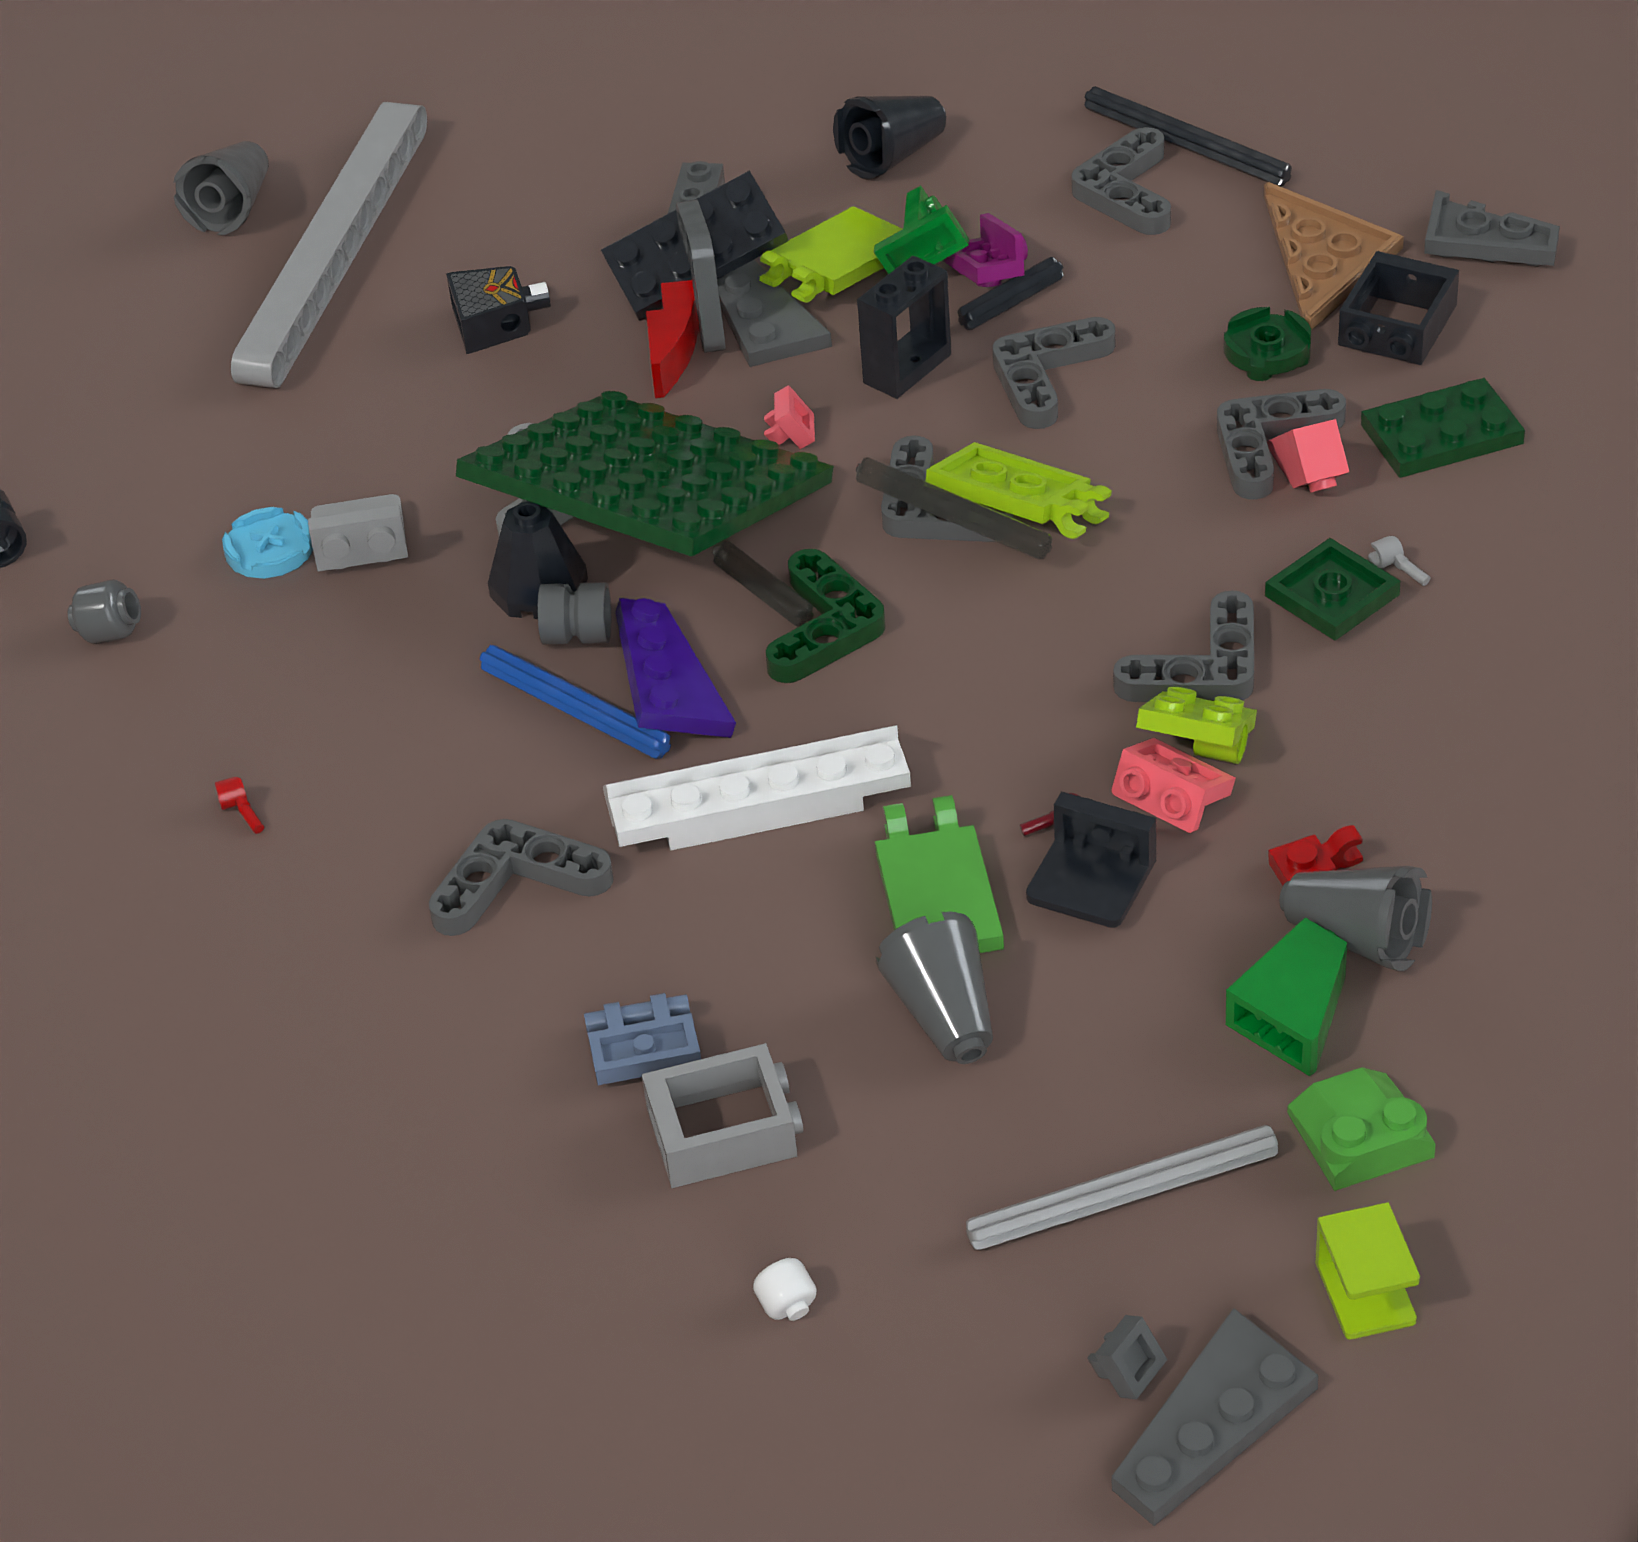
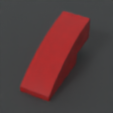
M692 280L661 283L663 309L646 311L655 399L664 398L678 382L687 368L696 346L699 327Z

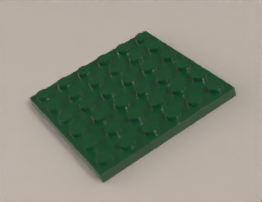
M605 391L594 399L580 402L576 407L564 412L555 413L549 419L540 423L530 424L528 428L522 431L505 435L495 443L478 447L476 451L458 458L456 477L692 557L832 483L834 466L818 461V457L811 453H792L780 449L779 445L774 441L764 439L752 440L740 436L741 433L736 429L729 427L715 428L702 424L703 421L699 417L674 415L665 412V408L659 404H640L628 400L627 395L624 393Z

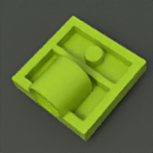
M1168 687L1167 692L1162 691L1139 708L1136 728L1194 739V755L1239 764L1242 760L1248 734L1254 729L1257 710L1245 708L1244 701L1227 696H1217L1214 701L1196 698V691L1183 687Z

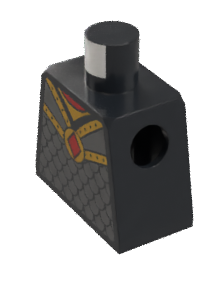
M512 266L446 273L451 305L466 354L528 335L531 331L528 312L551 307L546 282L521 286L516 269Z

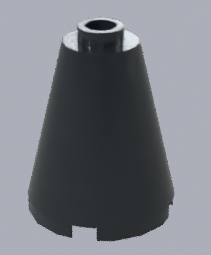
M857 96L847 99L843 102L845 103L843 108L836 111L833 135L838 153H845L851 163L846 165L847 168L860 178L873 179L883 175L940 135L946 125V112L941 103L932 96Z

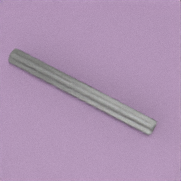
M1270 1126L1256 1127L970 1218L966 1221L967 1236L975 1250H982L1274 1157L1278 1153V1141Z

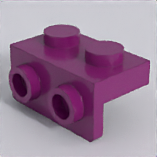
M990 213L980 214L981 238L969 240V246L943 259V262L957 270L959 274L975 282L977 286L994 287L1000 285L1003 279L1024 276V260L1027 259L1028 248L1025 238L1019 231Z

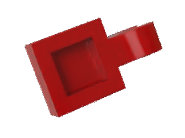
M1354 825L1344 826L1336 830L1323 844L1313 834L1269 849V865L1282 886L1287 881H1290L1298 872L1328 871L1353 867L1363 861V856L1356 847L1363 843V838Z

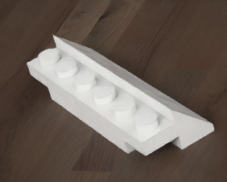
M896 725L604 785L603 791L619 847L667 837L670 851L864 811V796L911 787L910 771L898 740V728Z

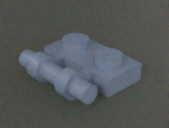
M665 993L650 995V1001L621 1007L619 1002L603 1004L604 1010L584 1013L598 1085L639 1078L644 1073L701 1059L687 994L666 998Z

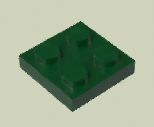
M1328 538L1265 582V597L1336 641L1400 595L1401 581L1334 539Z

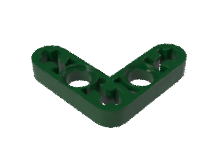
M812 548L795 552L788 560L790 585L822 615L775 639L767 646V673L777 682L794 683L874 641L886 629L884 605L826 553ZM833 591L847 593L846 596L841 598H828L825 596ZM826 635L838 638L831 643H818L814 641L816 638Z

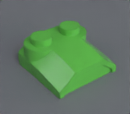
M1361 1067L1313 1083L1287 1106L1289 1117L1334 1191L1435 1157L1436 1143L1427 1131V1115L1425 1110L1417 1102L1405 1098L1386 1073Z

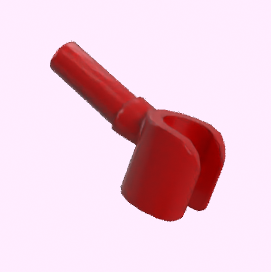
M232 777L215 782L221 809L225 810L237 806L239 813H241L255 834L261 833L264 830V825L247 800L241 778Z

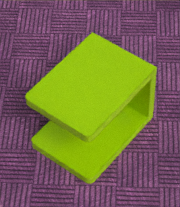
M1389 1202L1318 1217L1315 1263L1344 1336L1347 1339H1356L1414 1326L1417 1316L1405 1288L1417 1286L1420 1282V1274Z

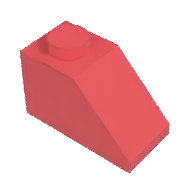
M1336 419L1293 429L1267 441L1269 451L1293 488L1308 485L1310 493L1337 486L1336 477L1349 473Z

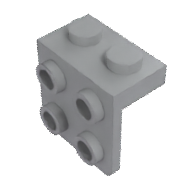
M389 494L318 505L312 508L311 518H308V526L318 572L408 558L402 506L398 495Z

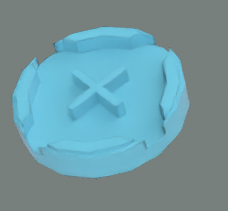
M277 507L256 509L240 516L231 524L232 530L228 535L225 532L222 538L226 562L237 573L247 577L264 579L282 576L299 568L310 558L313 551L308 520L301 513L293 511L294 515L284 513L283 508Z

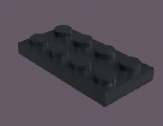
M750 170L697 198L712 241L717 279L760 257L766 251H771L789 241L785 230ZM676 210L601 249L606 262L639 321L647 317L646 311L663 309L661 283L692 280L690 263L681 239Z

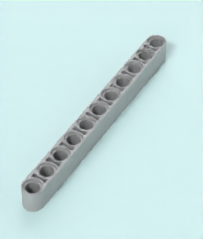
M383 102L235 348L231 361V375L235 383L279 388L282 385L422 142L427 128V112L423 105Z

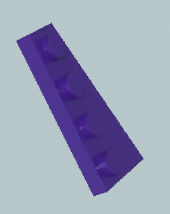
M619 598L615 614L638 728L732 738L736 722L666 604L646 598L637 600Z

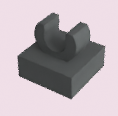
M1125 1315L1113 1332L1106 1333L1103 1337L1105 1342L1098 1351L1091 1353L1087 1359L1098 1377L1110 1380L1120 1398L1137 1400L1168 1359L1143 1317Z

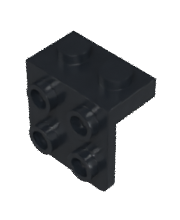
M1061 791L1054 803L1055 840L1026 889V899L1035 906L1110 928L1118 927L1124 921L1156 862V818Z

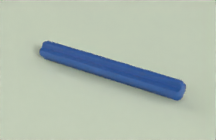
M490 645L486 652H482L479 659L482 661L481 668L485 672L654 759H661L665 752H669L671 743L670 735L667 732L638 728L635 716L496 645Z

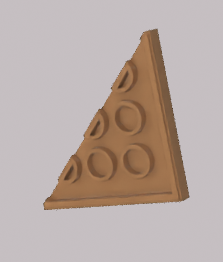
M1267 182L1264 185V199L1300 315L1308 322L1311 330H1313L1347 299L1375 252L1380 251L1396 255L1403 249L1404 236L1273 183Z

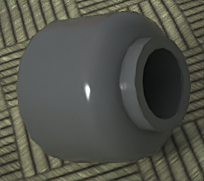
M115 579L78 588L73 596L72 605L68 608L70 626L85 641L91 644L109 642L130 636L136 627V623L141 618V606L133 589L127 588L124 583Z

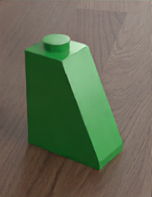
M1304 918L1226 989L1225 1025L1309 1077L1317 1071L1345 981L1347 942L1331 930L1324 929L1311 920Z

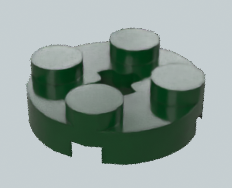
M1256 307L1236 314L1228 322V330L1226 333L1224 332V354L1231 364L1246 371L1247 377L1251 380L1266 381L1272 375L1289 372L1298 367H1303L1310 362L1311 327L1302 316L1293 311L1284 309V316L1270 314V307Z

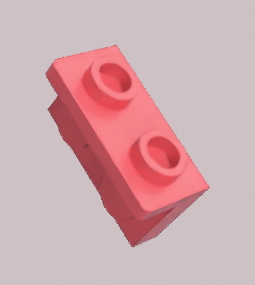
M1152 738L1123 749L1111 792L1114 796L1188 833H1192L1199 829L1205 806L1231 796L1236 777L1156 738Z

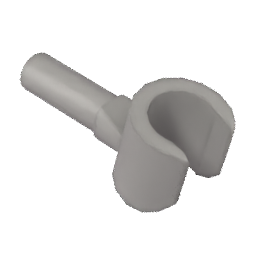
M1387 536L1371 543L1372 548L1376 550L1368 555L1369 561L1381 569L1394 564L1399 570L1404 571L1422 586L1428 584L1431 577L1404 556L1402 544L1397 537Z

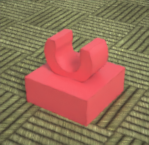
M789 385L775 392L774 410L764 416V421L771 428L765 430L764 435L768 440L774 441L778 445L790 438L799 449L815 442L814 413Z

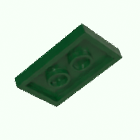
M1485 377L1361 411V426L1399 478L1524 444L1525 429Z

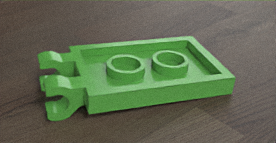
M953 796L932 798L936 816H933L936 831L909 835L903 803L883 806L887 839L875 841V849L894 930L922 916H926L929 924L943 921L944 918L941 912L953 911L965 914L973 921L977 931L980 953L1003 950L1004 935L974 825L959 827Z

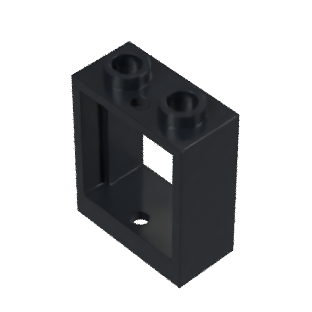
M1376 251L1339 310L1338 345L1422 365L1457 306L1459 270ZM1409 274L1414 275L1416 280L1411 279ZM1378 298L1428 309L1420 325L1370 313Z
M911 256L857 299L864 384L898 399L952 355L947 270L916 256ZM909 307L910 331L897 340L896 317Z

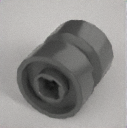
M580 583L576 592H573L568 584L540 585L538 594V626L540 640L543 645L568 644L573 636H577L583 644L609 643L612 616L608 583Z

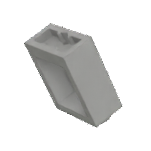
M766 1043L642 1074L647 1111L671 1188L797 1157L795 1134L803 1133L800 1111L796 1101L787 1103L784 1094L789 1093L790 1090L784 1065L782 1062L773 1064ZM763 1087L772 1114L771 1117L684 1138L675 1108Z

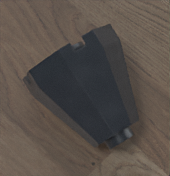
M527 501L507 510L488 579V589L490 597L509 617L522 618L521 611L533 612L534 619H538V594L541 584H568L572 591L576 592L580 583H587L588 575L585 562L554 514L547 507Z

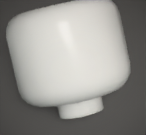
M785 1258L772 1263L758 1274L753 1284V1290L767 1315L774 1320H780L787 1316L790 1321L802 1318L809 1312L808 1306L815 1299L817 1292L816 1286L805 1266L796 1258Z

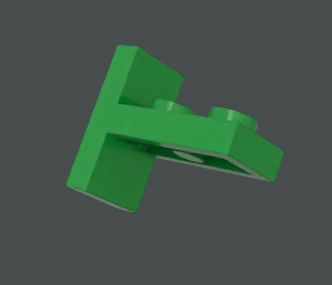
M920 185L906 195L903 229L875 244L874 254L887 273L890 274L911 256H916L931 264H936L969 246V237L947 205L942 207L938 199L933 195L928 197Z

